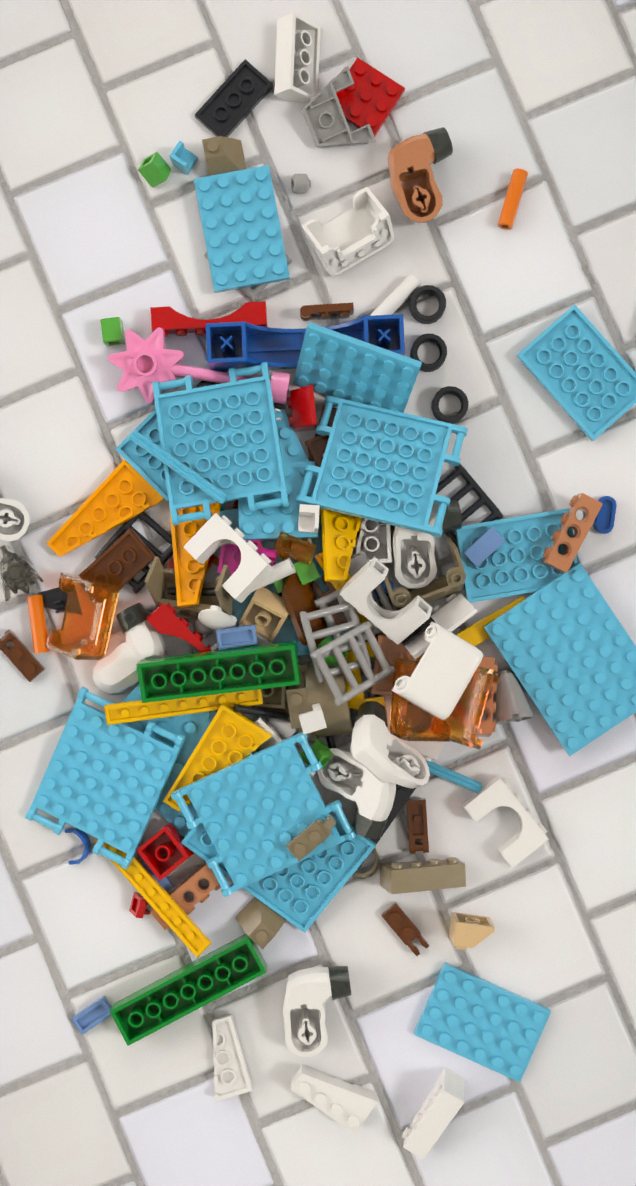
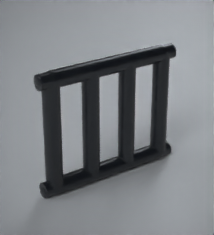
M461 464L455 466V469L438 483L436 494L461 475L467 484L450 498V501H459L471 490L479 497L476 502L461 513L462 522L484 504L492 513L480 523L503 518L504 515ZM453 531L446 532L445 535L450 537L458 548L455 533Z
M142 512L126 521L95 556V559H97L127 530L132 528L155 556L159 557L163 566L173 554L172 536L147 513ZM139 517L170 544L164 553L132 527ZM149 566L142 570L145 574L138 582L133 578L128 583L133 588L132 591L135 594L146 585L144 581L149 572Z

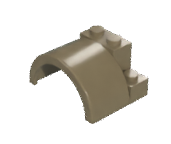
M313 662L299 663L301 672L300 685H292L286 689L291 728H297V734L303 732L299 715L313 711L312 705L319 703L327 728L307 733V741H315L319 737L352 734L354 724L350 715L348 701L336 706L334 703L335 697L326 679L321 683L318 682ZM344 673L334 675L333 677L343 695L347 692L346 677Z

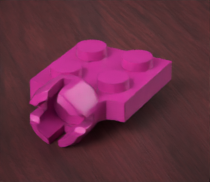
M252 540L258 547L256 551L260 555L264 553L271 560L269 563L271 566L275 565L276 562L274 561L277 560V551L263 548L261 545L262 540ZM226 544L221 546L217 573L221 574L223 566L228 565L232 575L241 563V551L238 545Z

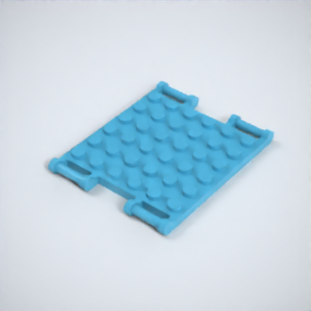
M267 362L235 369V367L229 368L230 382L193 388L191 375L185 376L183 379L152 382L161 449L228 496L225 502L248 498L250 513L257 512L259 509L277 506L289 507ZM263 373L261 377L237 381L239 376ZM186 386V390L161 394V390ZM164 464L173 526L180 525L181 522L199 519L209 520L212 517L210 504L219 502ZM281 492V498L255 502L254 499L257 496ZM197 506H203L204 511L178 515L177 511Z
M326 396L320 425H317L315 431L319 435H329L321 467L305 466L304 480L300 494L297 495L295 502L297 504L320 505L322 509L415 530L434 537H441L443 533L441 528L446 508L450 504V498L436 495L444 462L452 466H459L461 460L459 456L468 429L451 423ZM337 406L333 425L328 427L327 424L332 407ZM451 433H455L457 436L452 455L446 454ZM313 475H318L313 495L308 497L307 494ZM433 503H437L439 507L434 526H430L428 523Z
M82 687L78 692V698L25 818L30 821L34 820L54 830V833L57 835L63 832L66 823L98 839L92 853L100 854L120 864L121 868L127 870L186 736L177 735L156 725V722L153 720L148 722L145 732L127 723L107 725L105 712L84 703V701L88 699L102 707L116 702H109L89 692V689ZM155 732L175 742V745L172 746L152 736V733ZM38 809L60 819L58 824L38 814ZM104 843L127 853L126 857L124 858L104 848Z
M303 732L171 793L172 799L176 800L187 821L186 826L188 829H192L202 823L219 855L207 860L206 864L208 868L212 869L222 888L221 892L224 897L300 862L286 848L287 843L314 820H325L330 815V812H335L344 833L340 834L336 825H334L330 829L332 833L302 860L346 840H352L357 836L341 809L342 804L340 800L325 805L310 775L311 772L318 771L323 766L320 761H317L307 741L308 736L303 734ZM297 742L301 744L310 762L307 766L295 746ZM185 794L188 795L198 814L195 818L192 816L183 798ZM223 862L233 881L230 885L227 883L218 865Z

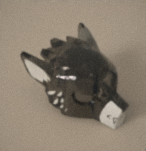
M4 545L0 547L3 554L0 562V575L5 601H9L11 591L17 594L18 589L27 595L30 594L29 586L35 583V578L40 582H44L30 560L16 554L10 546Z

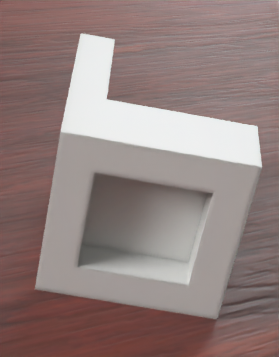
M300 504L298 532L318 533L320 505Z
M319 703L312 705L313 711L299 715L303 734L327 728Z

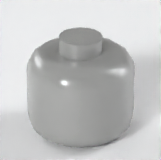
M293 174L291 177L293 193H307L309 187H311V180L307 174Z
M199 619L193 622L194 631L202 638H207L209 634L213 633V630L203 625Z

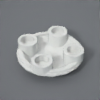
M215 605L210 606V609L202 610L198 614L200 622L214 631L235 627L237 622L236 617L222 612V609Z

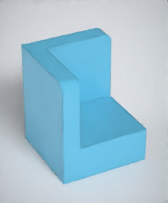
M182 141L178 142L169 155L172 165L187 175L198 161L196 155L185 149Z

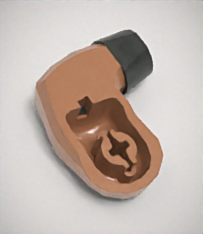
M444 127L412 136L395 146L388 155L387 161L392 192L404 215L409 220L417 223L430 221L437 216L443 206L442 195L435 183L430 165L442 161L453 153L451 139Z

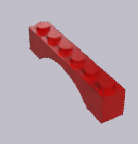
M266 301L246 302L235 312L210 320L187 317L170 306L150 307L152 332L157 328H162L165 331V337H168V334L187 336V333L206 335V323L247 322L257 326L268 327Z
M161 603L145 618L160 634L179 637L193 645L200 653L212 651L210 645L206 647L201 642L203 638L196 631L192 633L188 629L190 624L183 617L179 619L174 614L176 610L169 603L167 605Z

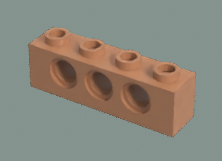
M584 493L577 494V496L574 495L569 503L571 507L568 513L565 512L560 520V523H562L560 529L556 530L552 535L551 540L553 542L550 548L547 547L542 555L544 558L542 563L561 573H567L603 503ZM577 510L582 511V520L576 518ZM569 527L573 528L574 530V536L572 538H570L567 535V529ZM560 544L565 546V553L563 555L558 552Z
M483 657L468 683L466 736L490 737L492 732H495L496 722L493 720V713L496 712V701H493V694L497 692V682H494V675H497L498 670L495 657ZM478 674H485L487 681H481ZM479 692H482L486 695V701H482L478 698ZM477 712H484L486 720H480L477 717Z
M205 863L169 895L189 915L195 909V904L199 901L203 903L209 898V892L213 889L217 891L221 886L212 869L208 868ZM199 880H208L209 886H201ZM185 892H192L194 894V898H186ZM152 908L150 913L166 930L169 926Z

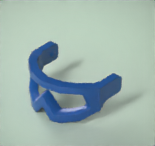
M78 828L65 829V833L73 832L85 845L80 859L68 861L69 865L80 864L91 851L90 838Z

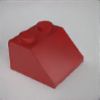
M313 385L291 390L290 397H287L288 408H292V416H289L290 427H294L295 432L316 430L317 421Z

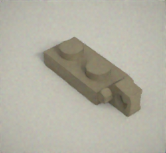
M330 814L323 821L321 819L314 820L287 843L286 848L298 861L302 860L332 833L330 829L336 825V819Z

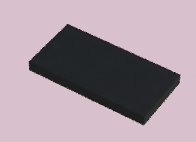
M245 59L195 113V118L216 137H229L270 92L274 85Z

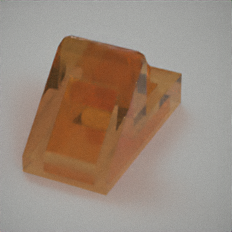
M280 531L274 550L283 561L292 558L310 565L316 545Z

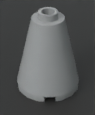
M510 670L498 672L499 675L495 677L497 692L495 694L496 712L494 720L496 724H508L513 721L519 722L533 718V712L515 674L510 673Z

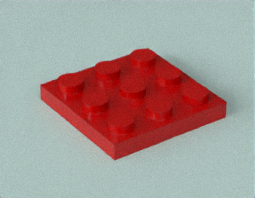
M357 57L349 69L354 85L336 94L347 122L358 129L370 124L375 137L405 92V87Z

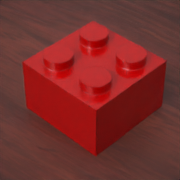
M172 823L164 826L136 850L159 881L168 876L194 854L193 851L181 843L184 837Z

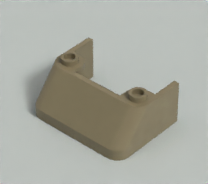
M447 537L446 541L454 567L450 568L446 575L433 579L427 586L419 589L400 587L394 590L391 589L386 575L383 584L394 611L404 608L417 596H420L426 603H431L463 589L466 574L458 548L450 537Z
M154 557L144 582L156 607L161 603L165 605L169 603L176 610L174 614L178 618L183 617L197 620L198 614L202 610L210 609L212 605L218 606L222 609V612L232 615L233 597L222 587L232 576L228 565L223 566L220 576L216 577L215 584L203 583V588H215L216 596H200L199 605L179 608L177 606V595H168L167 593L168 587H176L175 570L172 568L164 569L159 557Z

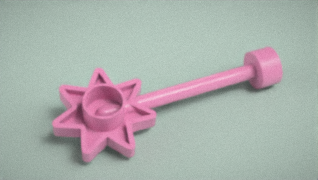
M157 328L146 340L133 330L127 329L125 331L127 351L108 356V360L124 370L117 386L118 391L125 392L139 387L148 404L155 401L152 385L154 381L166 382L177 380L176 376L185 377L191 375L192 379L219 384L230 382L229 373L177 364L185 357V353L183 351L165 349V331L162 328ZM273 371L272 379L270 380L273 402L285 405L290 374ZM239 376L237 381L256 377Z

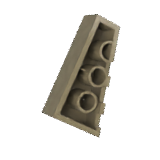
M456 857L446 858L447 860L430 859L428 861L379 863L380 886L391 894L466 887L465 863Z

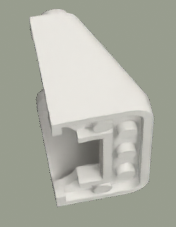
M368 187L355 194L353 197V208L328 223L321 225L319 220L312 219L301 225L311 246L331 276L343 273L387 247L394 240L390 215Z
M431 622L425 630V640L430 643L411 677L404 675L398 678L392 691L427 713L444 720L450 716L481 663L483 653L442 626Z

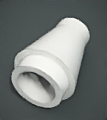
M271 718L269 724L284 739L292 737L297 731V728H291V721Z

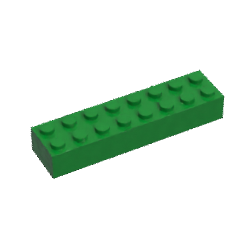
M296 641L143 659L136 664L142 703L300 685L301 682Z
M244 934L113 1004L110 1013L127 1046L265 974L267 972V964L256 943L247 934Z

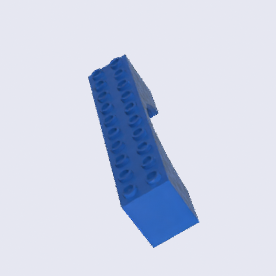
M403 314L363 316L351 322L325 327L403 356L405 355ZM247 322L206 323L207 363L210 370L229 372V368L233 367L239 369L261 365L262 362L268 363L269 370L297 369L306 328H270Z

